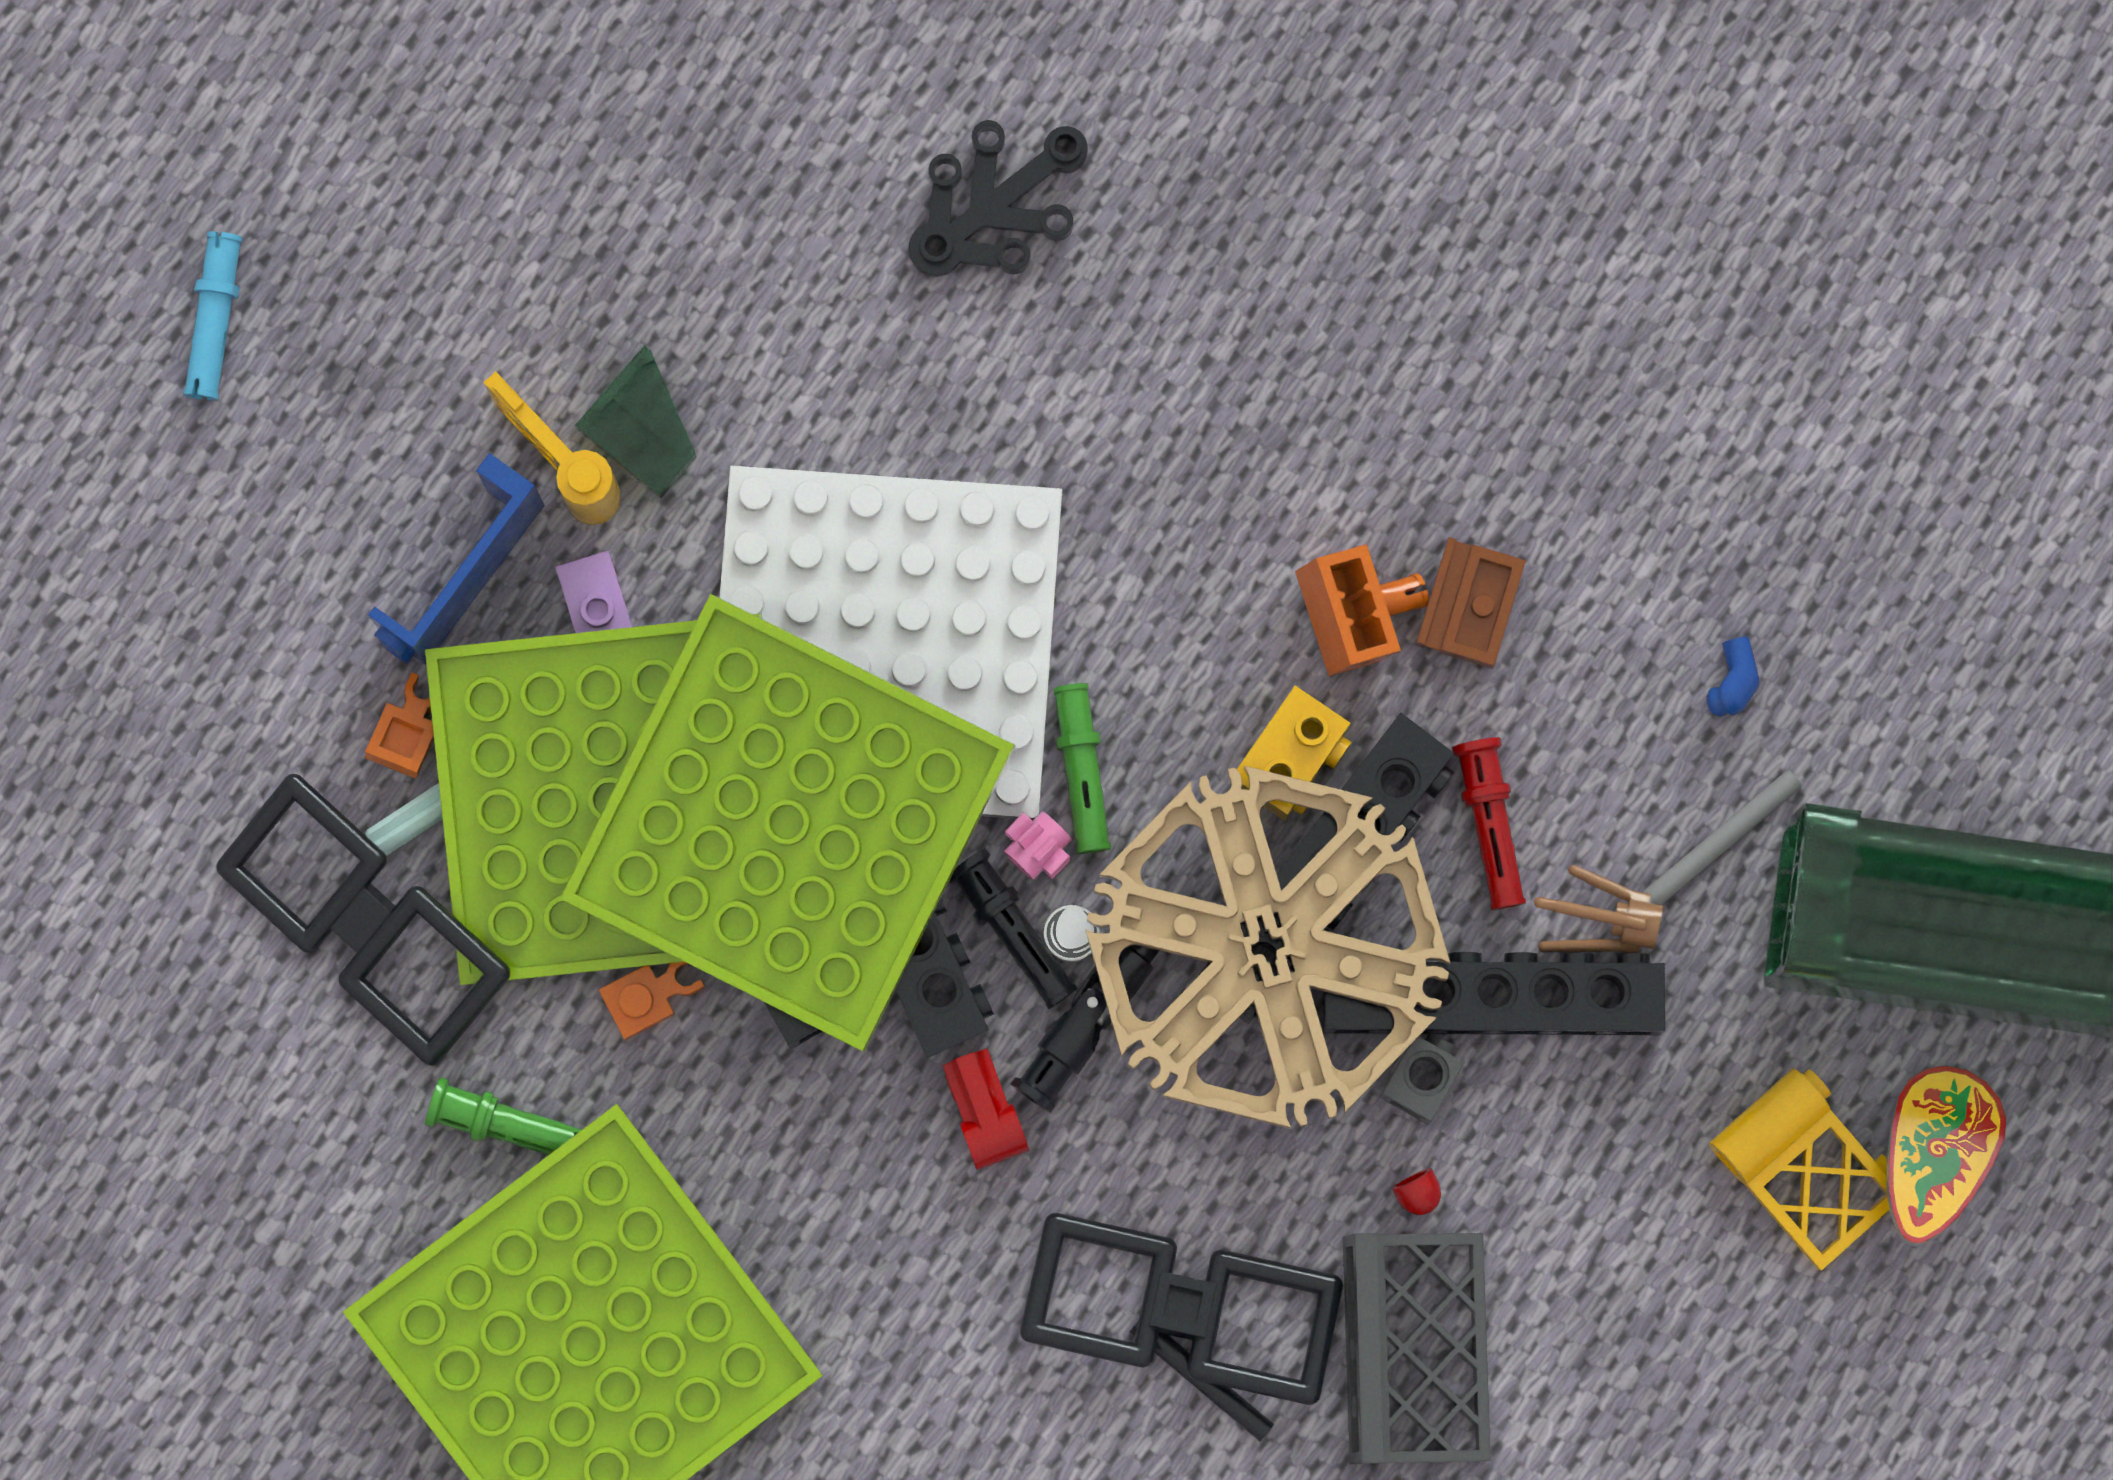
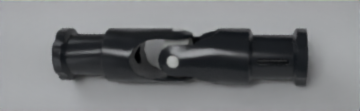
M1130 945L1120 953L1118 962L1129 1002L1152 972L1151 962L1160 950L1141 945ZM1096 966L1093 967L1078 991L1074 994L1071 1003L1072 1009L1066 1011L1052 1024L1038 1044L1040 1052L1021 1078L1015 1077L1010 1083L1014 1089L1049 1113L1055 1108L1054 1098L1071 1074H1079L1095 1052L1101 1030H1106L1112 1025L1104 994L1099 990L1091 989L1100 981Z

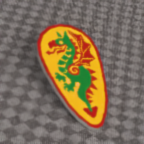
M1950 1066L1925 1069L1908 1080L1896 1100L1889 1133L1887 1197L1891 1218L1897 1234L1909 1246H1922L1939 1236L1957 1220L1993 1167L2005 1139L2007 1119L2000 1098L1986 1081L1968 1070Z

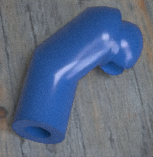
M1748 636L1731 639L1722 643L1729 673L1722 681L1720 687L1711 688L1706 696L1709 710L1718 717L1725 716L1728 713L1734 716L1744 711L1759 687V675Z

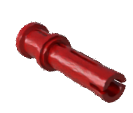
M1500 737L1474 740L1451 747V750L1454 752L1453 756L1459 757L1465 786V791L1461 793L1462 802H1465L1466 807H1472L1480 855L1491 900V910L1526 904L1504 801L1510 798L1511 788L1510 784L1503 782L1497 749L1502 746ZM1479 758H1480V762H1481V767H1482V772H1483L1484 781H1482V776H1481V771H1480V766H1479V761H1478ZM1487 804L1490 805V810H1491V815H1492V818H1491V819H1490V817H1489V812H1488ZM1493 830H1495V835H1496V840H1497V845H1498V850H1499V855H1500V860H1501V865H1502V870H1503V876H1502V877H1501L1500 868H1499V863H1498V858H1497V853H1496V847H1495V842H1494V837H1493Z

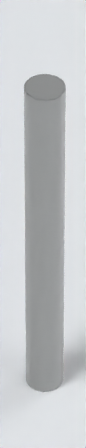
M1786 770L1645 889L1643 893L1651 894L1649 903L1662 905L1799 790L1802 784L1790 770Z

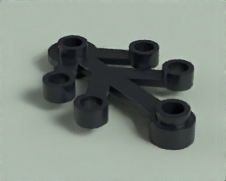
M985 120L978 123L972 131V145L976 155L969 209L951 222L953 188L961 181V164L951 154L937 155L931 160L928 169L929 179L933 184L928 223L914 231L909 241V255L913 265L923 274L933 277L951 273L960 263L999 267L1008 274H1019L1025 271L1030 263V249L1023 240L1009 238L1004 240L999 246L966 240L983 227L1044 234L1045 237L1053 241L1066 239L1073 230V215L1067 207L1054 204L1041 211L1010 206L1055 171L1072 173L1080 169L1085 163L1088 153L1087 141L1084 135L1076 128L1070 126H1062L1052 130L1045 139L1044 151L994 189L997 157L1004 148L1005 134L1001 125L995 121ZM989 130L995 132L999 140L994 146L985 147L979 143L978 137L982 132ZM1062 139H1069L1075 143L1076 149L1070 155H1061L1056 151L1055 145ZM942 164H949L954 167L956 173L949 180H941L935 175L936 168ZM1059 214L1066 218L1067 225L1063 230L1053 231L1047 226V219L1052 215ZM933 239H939L946 244L947 248L942 255L932 256L925 249L927 243ZM1010 248H1018L1023 252L1024 259L1019 264H1009L1003 258L1005 251Z

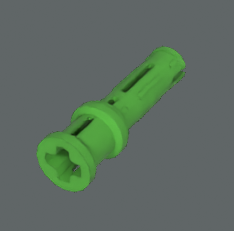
M442 1077L438 1079L425 1119L426 1126L433 1128L438 1123L470 1133L471 1140L479 1142L480 1139L485 1141L488 1136L546 1155H550L582 1130L562 1122L498 1103L499 1098L494 1097V1093L485 1091L481 1096L449 1086L448 1079Z

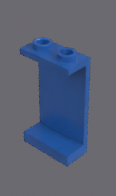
M490 453L476 471L487 492L506 504V506L414 629L410 632L375 606L368 614L378 628L374 636L382 642L381 645L406 664L414 656L426 665L425 649L440 647L545 506L534 484Z

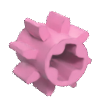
M1043 811L1033 821L1023 812L1005 830V835L1012 843L1003 851L1004 854L1031 880H1034L1042 871L1053 879L1071 861V857L1064 851V848L1072 841L1071 837Z

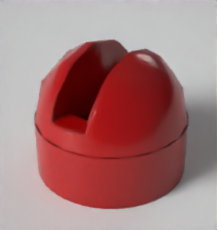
M1432 1168L1419 1171L1392 1187V1191L1401 1207L1415 1215L1431 1213L1438 1206L1441 1199L1440 1183Z

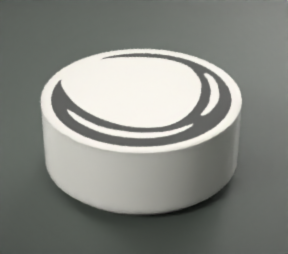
M1066 905L1056 909L1048 917L1044 926V941L1055 958L1064 962L1075 963L1083 961L1092 955L1085 929L1094 933H1100V929L1087 922L1088 912L1091 913L1089 910L1077 905Z

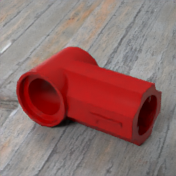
M988 1048L966 1054L943 1064L945 1078L963 1120L959 1124L976 1170L1030 1151L1012 1103L1008 1104Z

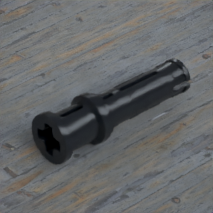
M984 848L958 865L949 883H957L975 908L973 916L976 921H981L983 925L990 924L1013 956L1015 962L1047 1003L1048 1009H1051L1078 988L1071 982L1044 941L1018 908L1016 902L1020 900L1017 897L1019 893L1013 886L1007 887L988 861L991 854Z

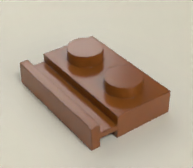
M1448 537L1415 646L1427 647L1440 651L1439 653L1493 669L1526 560L1474 544L1471 546Z

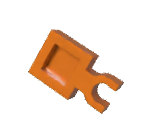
M411 672L404 689L405 704L403 709L389 703L386 704L365 750V759L417 779L433 744L434 733L432 721L426 718L431 713L430 698L420 699L413 693L418 684L419 675Z
M671 963L665 974L657 978L649 965L642 966L598 990L625 1041L674 1016L675 1013L668 999L676 995L690 996L705 988L701 979L689 986H682L677 982L676 974L678 970L689 965L688 963Z

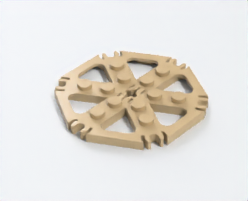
M1244 766V771L1249 779V790H1242L1240 773L1234 767L1228 769L1231 788L1224 794H1217L1211 790L1207 775L1200 777L1199 791L1201 797L1205 800L1202 803L1196 800L1190 781L1099 874V878H1110L1119 882L1121 886L1119 889H1116L1114 886L1106 883L1095 884L1094 893L1110 898L1113 903V909L1106 915L1088 912L1087 922L1098 928L1109 927L1110 933H1094L1088 929H1085L1121 1057H1123L1128 1048L1137 1042L1142 1043L1143 1048L1133 1053L1128 1066L1133 1070L1144 1059L1155 1060L1160 1066V1073L1149 1084L1153 1090L1161 1088L1167 1082L1169 1075L1172 1074L1177 1077V1080L1170 1090L1162 1094V1097L1291 1129V1125L1286 1116V1104L1294 1105V1119L1300 1127L1308 1124L1304 1107L1309 1101H1320L1325 1107L1328 1119L1335 1118L1337 1106L1330 1094L1336 1091L1343 1102L1345 1113L1437 1018L1425 1016L1415 1011L1414 1007L1417 1004L1421 1008L1430 1011L1441 1008V1000L1429 998L1424 994L1422 989L1423 983L1430 978L1446 981L1449 972L1438 966L1426 967V961H1441L1449 965L1450 960L1414 838L1412 837L1405 847L1394 852L1392 846L1397 845L1402 840L1406 828L1401 824L1390 835H1381L1375 829V820L1382 815L1385 807L1381 804L1372 807L1368 811L1365 820L1357 817L1358 813L1364 805L1372 801V797ZM1274 800L1326 812L1337 823L1336 835L1282 891L1259 816L1261 808L1266 803ZM1184 825H1194L1200 828L1206 837L1225 906L1148 887L1141 879V868L1177 829ZM1381 874H1390L1395 876L1402 885L1416 935L1414 943L1409 948L1399 950L1324 931V929L1375 877ZM1275 913H1278L1281 924L1280 928H1277L1273 915ZM1257 918L1262 919L1265 932L1268 931L1271 939L1281 938L1284 947L1276 951V961L1274 962L1277 976H1273L1270 962H1266L1263 954L1254 955L1251 951V947L1259 942L1260 927ZM1245 922L1248 937L1243 936L1240 923ZM1141 945L1211 964L1156 1020L1146 1022L1138 1019L1132 1012L1118 960L1120 953L1126 947ZM1289 956L1294 968V972L1291 973L1286 959ZM1254 966H1258L1262 981H1256L1253 970ZM1310 988L1380 1005L1392 1013L1394 1027L1391 1033L1354 1070L1341 1071L1332 1065ZM1253 1003L1275 1076L1273 1089L1263 1096H1253L1203 1082L1197 1074V1062L1200 1057Z

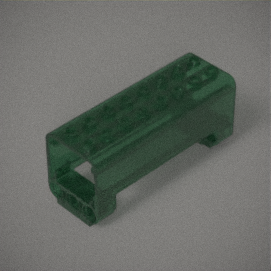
M1804 803L1786 821L1778 861L1765 961L1764 987L2113 1038V854L1861 817L1862 811L1812 803Z

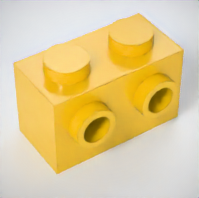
M1295 685L1237 768L1242 780L1241 789L1249 790V779L1244 771V766L1313 783L1324 765L1334 770L1351 746L1352 742L1344 737L1351 723ZM1278 800L1270 801L1263 806L1284 821L1287 820L1293 810L1303 815L1308 809L1307 807Z

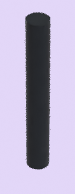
M1138 1322L1129 1331L1134 1336L1136 1335ZM1159 1333L1155 1354L1258 1441H1261L1274 1426V1423L1232 1388L1192 1379L1187 1373L1190 1353L1169 1335Z

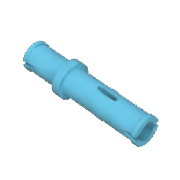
M216 231L207 232L202 279L195 281L194 291L199 294L186 385L185 389H183V395L186 397L203 400L204 396L209 401L219 400L218 391L232 300L238 299L240 287L235 285L240 245L243 241L241 236L221 232L220 237Z

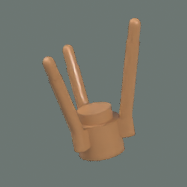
M1571 865L1568 868L1570 875L1627 901L1629 904L1618 902L1614 912L1544 897H1537L1534 900V905L1537 908L1613 924L1611 935L1622 937L1621 939L1542 941L1538 945L1541 952L1620 951L1639 953L1640 947L1655 949L1663 905L1649 903L1651 894L1630 890L1596 873L1587 871L1577 865Z

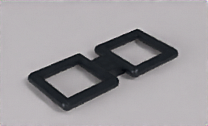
M289 774L218 860L216 865L218 874L303 952L312 953L316 951L328 935L334 931L356 952L355 956L339 974L338 981L340 986L422 1062L430 1066L438 1064L510 977L509 966L424 888L420 886L411 887L400 901L394 905L371 884L387 863L386 854L303 777L298 774ZM294 802L299 804L360 860L308 925L243 866ZM417 914L483 973L481 978L431 1038L366 979V976Z
M1051 1213L1046 1217L1020 1328V1335L1023 1340L1037 1345L1145 1368L1153 1362L1158 1336L1161 1333L1192 1340L1187 1373L1194 1380L1305 1405H1313L1319 1401L1343 1290V1282L1340 1277L1334 1274L1231 1251L1217 1250L1210 1257L1206 1280L1203 1281L1172 1274L1177 1245L1171 1238L1061 1213ZM1064 1238L1152 1257L1134 1343L1045 1323ZM1230 1275L1318 1294L1301 1380L1212 1360Z

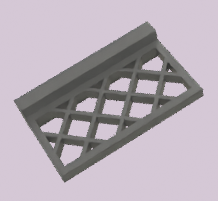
M1359 1233L1344 1236L1343 1266L1349 1465L1491 1461L1483 1233ZM1469 1245L1470 1270L1455 1284L1434 1261L1448 1246ZM1404 1246L1420 1262V1265L1401 1285L1385 1270L1384 1247ZM1417 1246L1436 1247L1426 1256ZM1426 1269L1449 1290L1430 1313L1407 1292ZM1469 1282L1471 1299L1462 1291ZM1385 1283L1394 1291L1387 1300ZM1455 1297L1471 1311L1472 1326L1458 1341L1436 1320V1317ZM1399 1298L1422 1319L1403 1342L1387 1328L1386 1318L1387 1311ZM1428 1326L1451 1347L1431 1370L1409 1349L1412 1343ZM1471 1339L1473 1356L1464 1348ZM1387 1341L1396 1348L1389 1357ZM1457 1354L1473 1368L1474 1383L1460 1398L1437 1377ZM1401 1355L1424 1376L1405 1399L1388 1382V1369ZM1430 1383L1453 1404L1433 1427L1410 1406ZM1473 1396L1475 1413L1466 1405ZM1389 1398L1397 1405L1391 1414H1389ZM1459 1411L1475 1425L1476 1450H1455L1439 1434ZM1404 1412L1426 1435L1411 1451L1391 1452L1390 1427ZM1433 1440L1443 1451L1423 1450Z

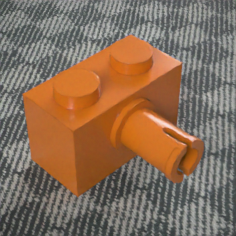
M1367 544L1316 558L1295 571L1329 677L1378 663L1401 651L1390 616L1417 608H1426L1429 602L1428 590L1411 595L1405 594L1425 585V581L1418 573L1379 584Z

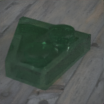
M645 345L575 424L576 429L660 499L697 458L654 356Z

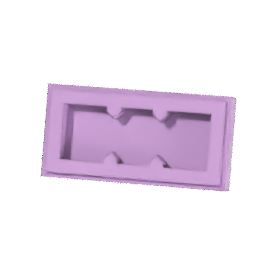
M609 550L555 567L575 633L632 627Z

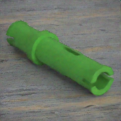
M1088 683L1068 684L1053 688L1054 695L1056 696L1061 735L1056 738V747L1058 751H1063L1068 796L1077 845L1076 854L1111 850L1096 746L1101 744L1100 733L1094 732L1088 697ZM1084 784L1088 789L1089 808H1086L1082 789Z

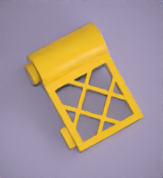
M495 371L483 382L494 405L557 471L558 489L572 516L581 523L589 525L603 524L611 519L619 509L621 494L618 483L606 459L597 452L589 450L572 453Z
M1792 1068L1711 1140L1709 1146L1720 1161L1747 1187L1815 1267L1822 1271L1890 1210L1887 1197V1158L1880 1154L1877 1158L1873 1159L1830 1110L1829 1104L1825 1099L1831 1095V1092L1813 1071L1808 1069L1801 1074L1798 1070ZM1828 1128L1842 1143L1841 1168L1811 1166L1813 1142ZM1802 1153V1166L1788 1165ZM1851 1155L1864 1170L1851 1169ZM1780 1171L1801 1172L1799 1205L1778 1204L1764 1186ZM1811 1173L1840 1175L1838 1208L1809 1206ZM1850 1175L1871 1177L1886 1195L1869 1210L1848 1209ZM1785 1211L1799 1212L1798 1226ZM1808 1213L1838 1215L1837 1239L1822 1252L1807 1237ZM1848 1215L1861 1216L1847 1229Z

